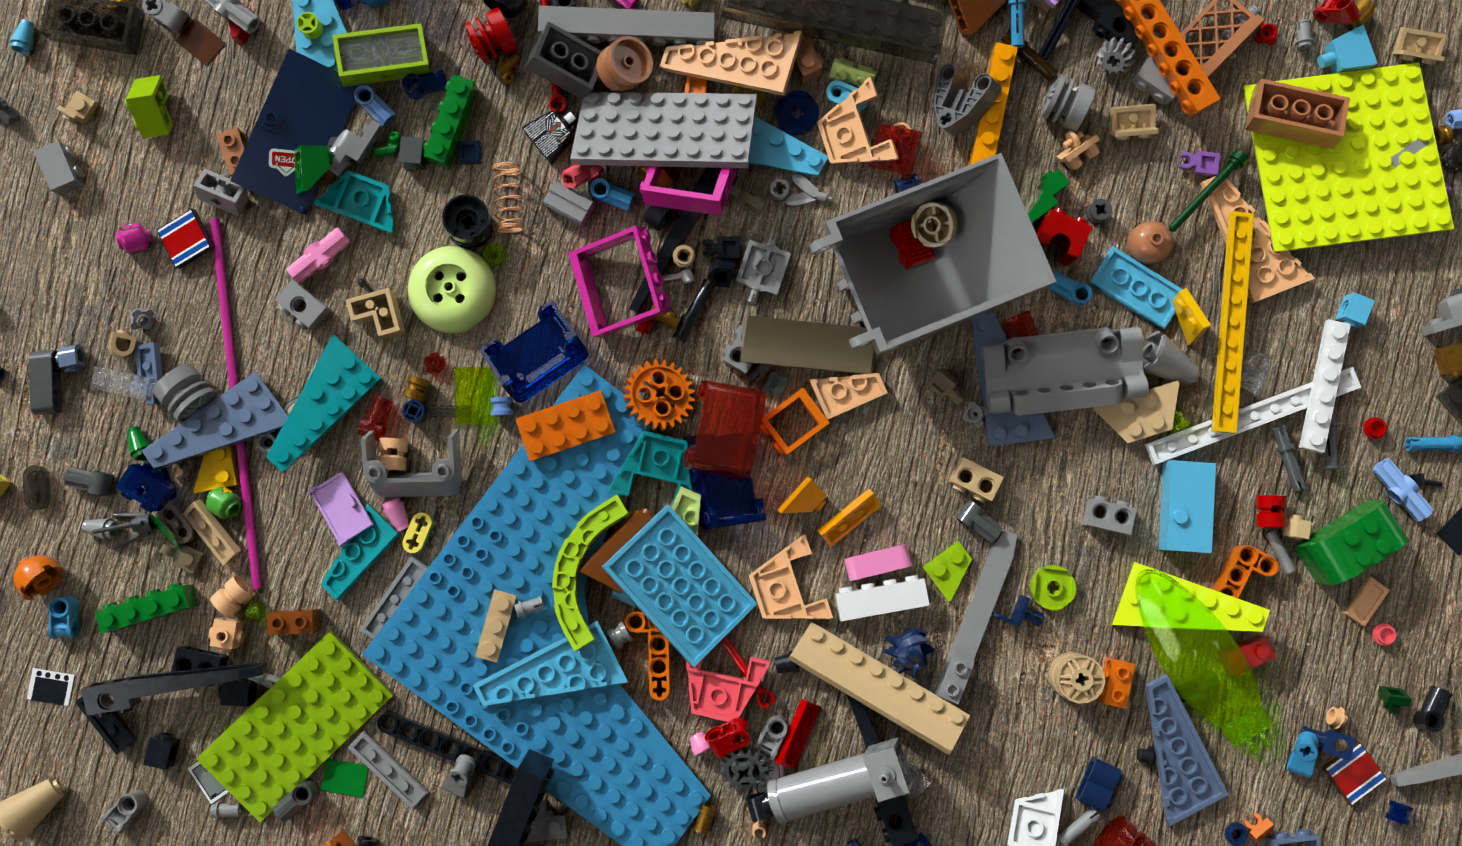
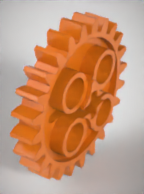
M657 359L653 361L652 366L648 361L645 362L644 368L638 365L636 368L637 372L632 370L630 373L632 378H627L625 382L629 386H625L623 389L624 392L629 393L623 397V400L629 401L625 409L632 408L629 416L637 415L636 423L642 420L645 421L644 428L648 424H652L653 431H655L658 425H660L662 431L665 430L666 425L673 429L674 422L680 425L682 423L681 418L686 419L689 416L687 412H691L693 409L689 404L695 402V399L690 397L695 393V390L689 389L693 382H686L688 373L681 375L682 367L675 370L674 362L670 366H666V360H663L661 365L658 364ZM653 376H658V377H660L661 380H662V383H661V384L655 383V382L653 381L652 377H653ZM670 390L677 391L679 398L672 397ZM659 392L662 393L663 395L661 397H656V394H658ZM639 393H646L649 400H642L639 397ZM656 407H664L666 414L658 413Z

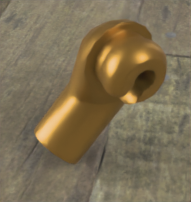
M514 52L499 66L500 79L504 84H510L514 81L513 67L521 61Z

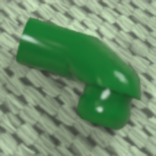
M396 131L391 132L386 145L375 146V157L395 155L400 148V134Z

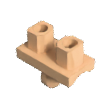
M1069 131L1065 134L1067 141L1062 143L1066 150L1057 155L1056 158L1059 162H1065L1070 170H1076L1083 165L1079 154L1083 152L1087 159H1091L1100 153L1096 144L1100 139L1097 134L1093 136L1087 134L1084 136L1081 131L1076 134Z

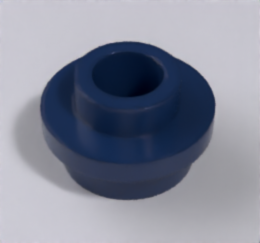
M1232 822L1226 826L1224 836L1230 844L1240 846L1247 841L1248 831L1241 823ZM1234 830H1238L1236 837L1232 836Z

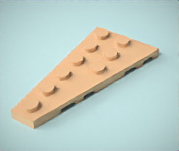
M794 31V34L786 35L777 33L769 37L752 36L727 39L725 42L719 43L710 41L706 42V44L694 46L692 44L669 46L665 48L660 68L666 72L784 96L803 33L802 31Z
M1215 177L1201 182L1200 185L1202 189H1204ZM1228 178L1207 198L1225 243L1227 242L1229 213L1231 211L1254 213L1248 298L1251 304L1315 279L1311 273H1307L1301 266L1302 263L1297 257L1294 258L1289 251H1273L1269 225L1264 220L1262 221L1255 213L1256 210L1240 196L1241 193Z

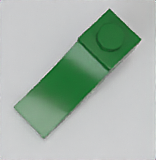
M1060 169L1054 173L1050 170L1040 178L1042 182L1037 187L1040 192L1035 204L1028 213L1032 224L1054 208L1058 203L1054 196L1070 183Z

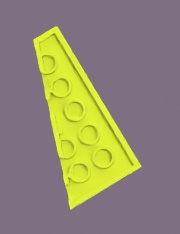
M1134 562L1112 625L1263 632L1270 610Z

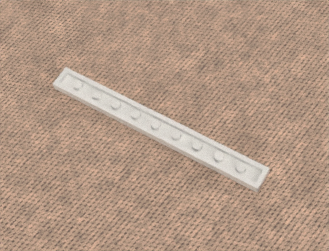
M1353 367L1341 371L1336 397L1361 388ZM1312 382L1240 408L1238 410L1237 433L1235 434L1212 432L1211 419L1145 444L1152 464L1156 465L1307 408Z

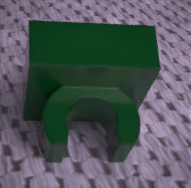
M1379 686L1378 695L1384 701L1383 707L1389 708L1388 713L1399 714L1400 706L1410 707L1411 698L1402 688Z

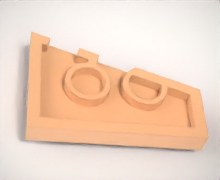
M879 373L809 379L827 420L888 393Z

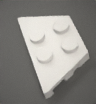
M1058 789L1054 792L1015 799L1007 846H1055L1064 790Z

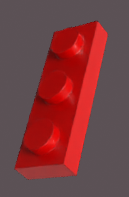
M801 699L774 762L781 766L795 769L820 712V705Z

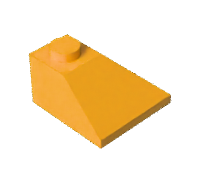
M807 477L776 511L779 514L812 512L814 509L818 512L826 503L824 498L827 495L811 478Z

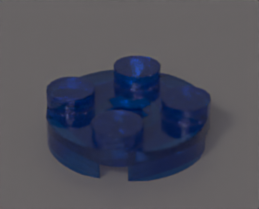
M791 91L777 103L776 120L779 128L788 134L803 135L810 133L818 122L819 106L812 96L805 91ZM800 108V112L804 114L799 116V118H795L791 111Z

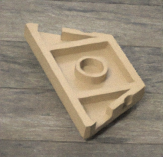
M1179 381L1150 389L1147 397L1123 398V401L1119 404L1093 408L1127 443L1163 433L1173 428Z

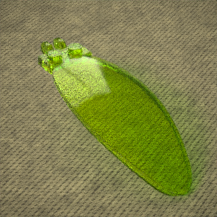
M1142 570L1137 576L1135 585L1140 617L1155 657L1163 672L1169 676L1174 688L1200 715L1221 728L1233 747L1246 741L1254 754L1258 753V747L1251 739L1256 735L1260 736L1261 741L1266 747L1271 746V742L1263 731L1275 725L1261 706L1260 695L1253 672L1232 635L1196 596L1176 580L1157 570Z

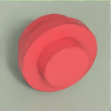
M1380 623L1374 627L1372 637L1377 644L1388 646L1396 640V631L1391 625Z

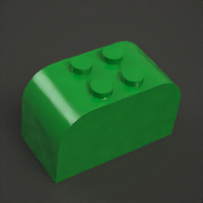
M1367 500L1314 532L1309 539L1299 541L1293 547L1316 584L1336 585L1359 575L1400 550L1409 542V539L1384 500Z

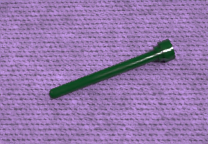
M1235 150L1228 157V164L1169 225L1170 231L1175 232L1234 170L1243 168L1249 162L1244 152Z

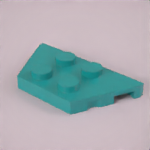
M348 170L344 173L338 182L333 183L327 188L328 191L322 197L316 198L313 202L318 207L387 233L394 234L395 232L391 187Z

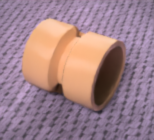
M379 438L378 450L381 452V455L377 457V460L383 462L387 470L406 471L407 458L404 457V454L408 452V440ZM388 449L397 450V455H388Z
M233 575L225 583V589H219L211 596L210 600L219 612L226 617L232 618L241 610L242 603L247 604L255 596V592L244 579Z

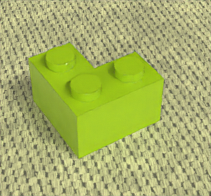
M161 75L135 79L125 98L126 108L129 112L131 111L134 117V126L137 131H140L143 139L169 135L173 126L165 106L169 93Z

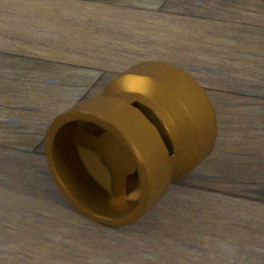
M409 374L407 378L408 385L403 390L402 396L424 402V392L429 387L430 381Z

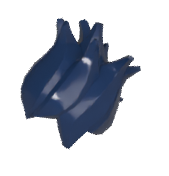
M913 628L897 637H886V640L893 646H890L889 649H884V653L896 658L893 666L899 665V674L906 670H913V676H915L918 671L927 667L928 660L926 655L935 651L933 647L926 643L929 641L925 637L928 632L919 628Z

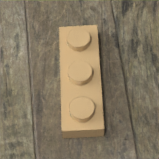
M202 500L194 501L186 509L183 516L224 566L230 563L241 550L214 515L207 509Z
M494 589L475 657L498 662L517 595Z

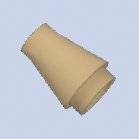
M680 245L673 252V260L680 267L690 266L695 259L693 249L687 245ZM681 254H684L687 257V260H680L679 256Z

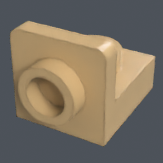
M76 91L66 108L59 105L57 109L63 112L64 115L62 117L75 124L78 121L86 125L99 103Z

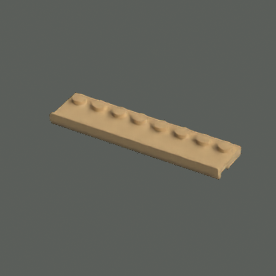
M813 622L810 623L789 656V660L948 755L951 754L970 717L966 712Z

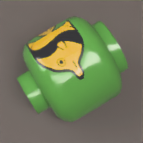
M221 486L208 493L206 507L220 519L233 518L241 509V499L239 495L229 488Z

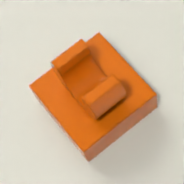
M1254 813L1253 817L1258 823L1251 825L1246 820L1244 824L1250 830V838L1257 844L1274 830V824L1268 818L1262 821L1261 816L1258 813Z

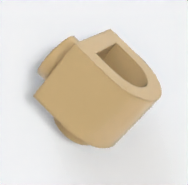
M124 330L112 332L108 344L110 354L119 359L128 357L134 350L137 337L131 336V332Z
M1289 515V518H1287V528H1283L1282 537L1298 540L1309 539L1313 533L1314 525L1311 521L1303 520L1304 516Z

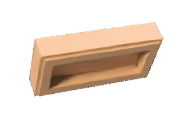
M1367 577L1343 613L1361 626H1366L1390 590L1374 578Z

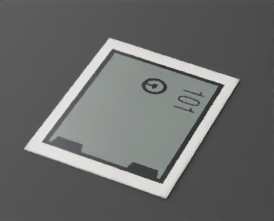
M199 762L188 768L211 804L229 792Z

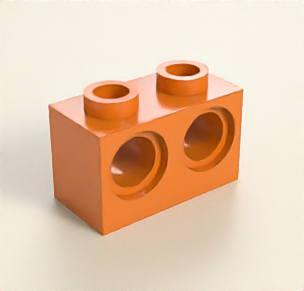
M1106 657L1103 668L1105 686L1097 701L1126 709L1135 664Z

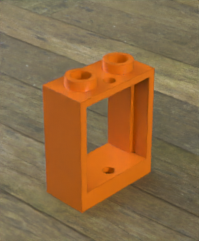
M802 388L760 419L762 424L759 427L766 437L771 435L774 439L773 446L780 455L784 453L787 456L829 425L830 422L805 389ZM798 399L817 426L788 447L769 420Z

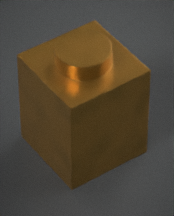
M1462 343L1433 350L1440 375L1448 373L1450 377L1462 375Z

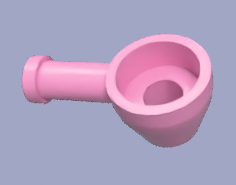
M702 731L690 738L691 749L695 757L710 749L704 738L705 733Z

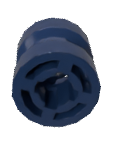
M409 400L403 405L402 414L406 420L418 424L426 421L429 409L420 401Z

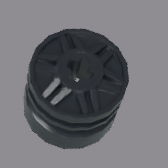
M463 194L450 199L445 205L442 212V223L451 240L457 246L477 249L489 241L493 232V221L482 200L470 194ZM469 222L473 223V225H470L469 228H466V226L469 225Z

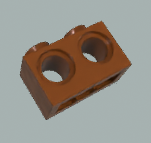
M320 609L267 613V636L321 631Z

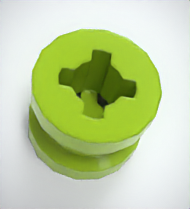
M305 12L297 18V28L306 38L313 40L322 35L323 25L313 13Z

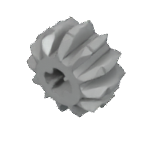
M1115 37L1110 42L1106 40L1097 53V56H1099L1097 64L1102 65L1101 71L1107 69L1109 76L1113 72L1117 76L1121 75L1122 72H1128L1135 62L1134 55L1136 50L1130 49L1132 46L1131 42L1125 44L1124 37L1119 42Z

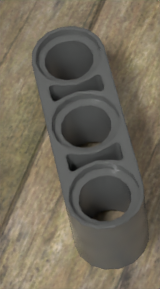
M56 350L35 351L29 355L30 407L34 415L58 414L62 410L61 368H59L56 362V354L58 352Z

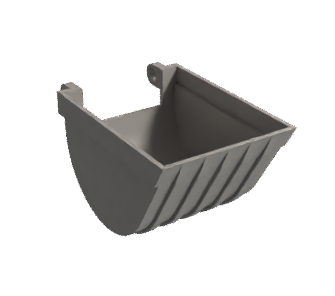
M1002 153L830 219L824 224L827 236L809 245L812 254H818L833 248L845 279L837 283L840 292L850 289L858 308V312L850 316L853 324L863 322L867 332L849 340L851 348L856 349L872 342L877 355L908 346L944 332L994 308L1037 292L1057 282ZM943 202L949 205L956 213L958 227L954 237L942 246L932 247L936 255L935 259L927 264L905 270L904 265H901L898 260L899 252L897 247L890 240V229L898 223L911 220L913 214L923 204Z

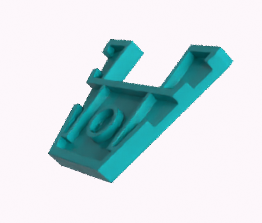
M643 431L608 488V492L629 496L633 475L638 474L676 483L674 503L681 486L692 491L687 441Z

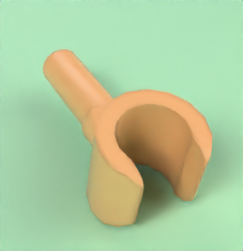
M764 820L758 821L753 825V837H755L757 829L763 830L762 838L765 837L766 827L763 824Z

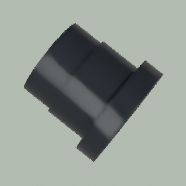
M793 650L789 651V654L775 657V666L778 674L792 671L794 673L799 672V665L789 660Z

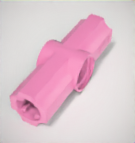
M337 227L321 241L310 244L304 250V255L286 270L297 283L301 284L317 270L320 271L328 267L333 262V257L351 242Z

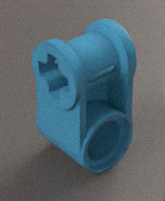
M71 595L54 598L48 607V635L50 639H57L58 637L76 639L80 632L79 601ZM63 602L66 604V611L62 609Z
M1306 731L1298 735L1294 749L1290 754L1286 771L1311 778L1319 746V739L1314 733Z

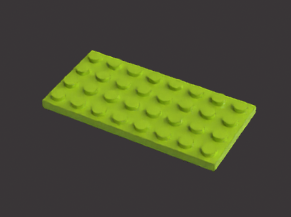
M331 630L204 750L196 760L261 823L273 811L272 808L297 785L306 780L377 712L394 693Z

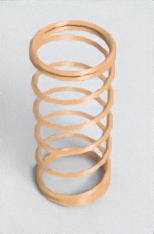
M500 162L492 166V170L499 174L493 178V182L500 186L495 188L493 192L501 197L494 202L495 206L501 208V210L495 213L496 218L503 220L495 226L496 231L500 233H516L524 230V225L520 223H505L522 222V218L503 219L497 216L499 212L505 210L523 209L522 207L506 208L496 204L497 201L505 198H522L521 195L502 196L496 193V190L502 187L521 186L519 183L500 184L495 181L497 177L502 175H520L521 173L517 172L521 169L518 163ZM512 166L516 168L498 169L497 167ZM505 227H518L514 229H503Z

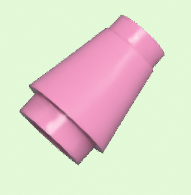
M399 497L382 504L384 508L382 511L396 528L397 532L409 527L404 502L400 501Z

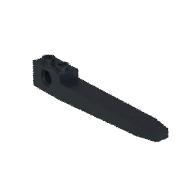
M1112 0L1080 1L1077 9L1096 22L1091 29L1095 31L1099 38L1110 42L1115 37L1119 42L1124 37L1125 44L1131 42V45H1134L1138 37L1133 24L1124 16L1122 7ZM1114 26H1118L1122 32H1117Z
M707 167L692 192L713 195L715 187L711 185V182L718 179L721 168ZM737 172L732 186L736 184L739 176H737ZM681 210L657 254L656 264L662 276L673 260L674 250L684 243L702 213ZM646 276L629 307L636 314L639 313L651 295Z
M267 662L135 675L91 683L82 688L81 693L86 715L96 714L97 717L110 715L112 711L118 710L119 713L132 711L133 706L141 702L140 697L256 677L267 673L268 667Z
M846 694L867 750L868 746L880 743L863 704ZM903 795L880 802L877 799L875 800L877 807H874V811L878 821L883 820L885 828L881 830L886 843L891 842L892 846H900L919 839ZM893 815L900 816V821L896 825L889 823V819Z

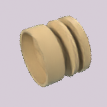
M1066 652L1057 656L1051 663L1049 682L1053 690L1060 696L1078 704L1089 703L1097 699L1103 692L1105 673L1101 665L1093 658L1076 652ZM1078 674L1083 676V678L1080 679V683L1076 682L1075 680L1079 678Z

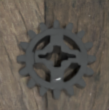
M749 745L748 749L740 748L721 759L720 774L724 775V782L730 781V788L737 786L738 792L745 788L748 793L750 787L758 790L759 784H765V779H768L769 762H766V754L760 756L761 749L758 748L753 751L752 745Z

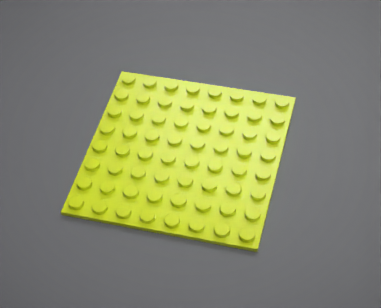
M1419 62L1275 81L1349 97L1350 101L1344 137L1334 149L1251 131L1274 252L1454 229ZM1257 84L1243 86L1247 112L1249 110L1251 93ZM1415 140L1429 141L1427 146L1415 154L1408 151L1403 152L1399 156L1401 164L1396 168L1391 164V157Z

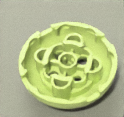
M460 246L440 247L425 254L414 266L408 281V297L414 313L424 324L443 333H461L473 329L489 315L496 299V280L490 266L480 255ZM442 272L444 278L437 281L435 279L437 273ZM465 273L466 279L458 281L457 275ZM450 284H453L452 290L447 291V287H450ZM436 294H442L443 299L441 302L437 303L434 301ZM460 294L464 295L465 300L462 303H457L456 298Z

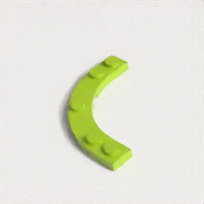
M618 495L597 506L576 524V528L568 539H565L555 563L552 581L554 608L560 626L574 652H578L596 641L580 610L577 597V577L582 559L595 539L605 530L630 515Z

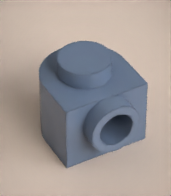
M77 344L58 349L56 362L59 368L64 369L65 374H75L79 372V369L88 368L86 354L81 345Z

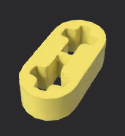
M421 512L412 518L402 543L403 548L407 552L418 553L424 548L434 524L430 514ZM424 517H426L425 521L428 523V525L422 526L419 532L418 529L420 527V523H418L417 521L418 519H423ZM418 534L416 542L419 543V546L411 549V544L408 542Z

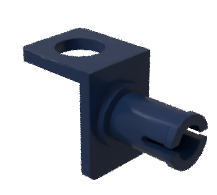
M1023 595L1019 596L1010 619L994 612L991 614L1019 627L1022 620L1032 623L1037 627L1041 626L1043 622L1035 619V617L1044 620V613L1028 608L1030 598Z
M1304 725L1302 726L1300 733L1308 731L1318 737L1322 752L1345 760L1351 759L1356 743L1355 738L1329 729L1321 732ZM1338 739L1345 740L1348 743L1347 751L1343 753L1337 752L1334 748V742Z

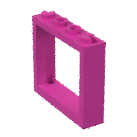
M647 166L645 181H642L640 184V193H642L645 205L722 216L738 168H721L713 195L656 187L662 167Z
M633 226L568 253L592 337H605L670 313V301L664 292L663 277L659 273L656 264L657 256L652 251L650 244L651 236L645 227ZM635 239L655 309L607 326L588 257Z

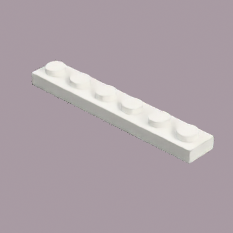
M1330 319L1325 321L1299 445L1300 449L1320 454L1325 453L1351 324Z

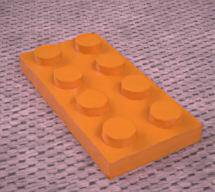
M601 390L515 419L530 462L616 433Z

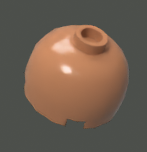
M1147 221L1131 230L1127 237L1126 247L1133 256V259L1143 265L1152 266L1162 262L1169 256L1173 248L1174 239L1166 225L1158 221Z

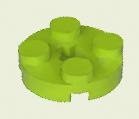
M1047 565L1035 571L1030 581V593L1033 601L1048 610H1060L1074 599L1076 595V582L1065 568L1057 565ZM1051 581H1055V585L1059 587L1058 590H1054V594H1051L1050 590L1047 589Z

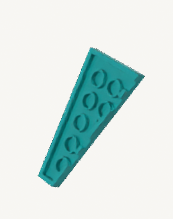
M334 334L330 338L266 456L283 474L382 381L380 376Z

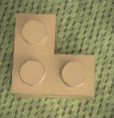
M390 288L345 300L351 321L357 325L374 321L380 338L387 340L406 334L396 294Z

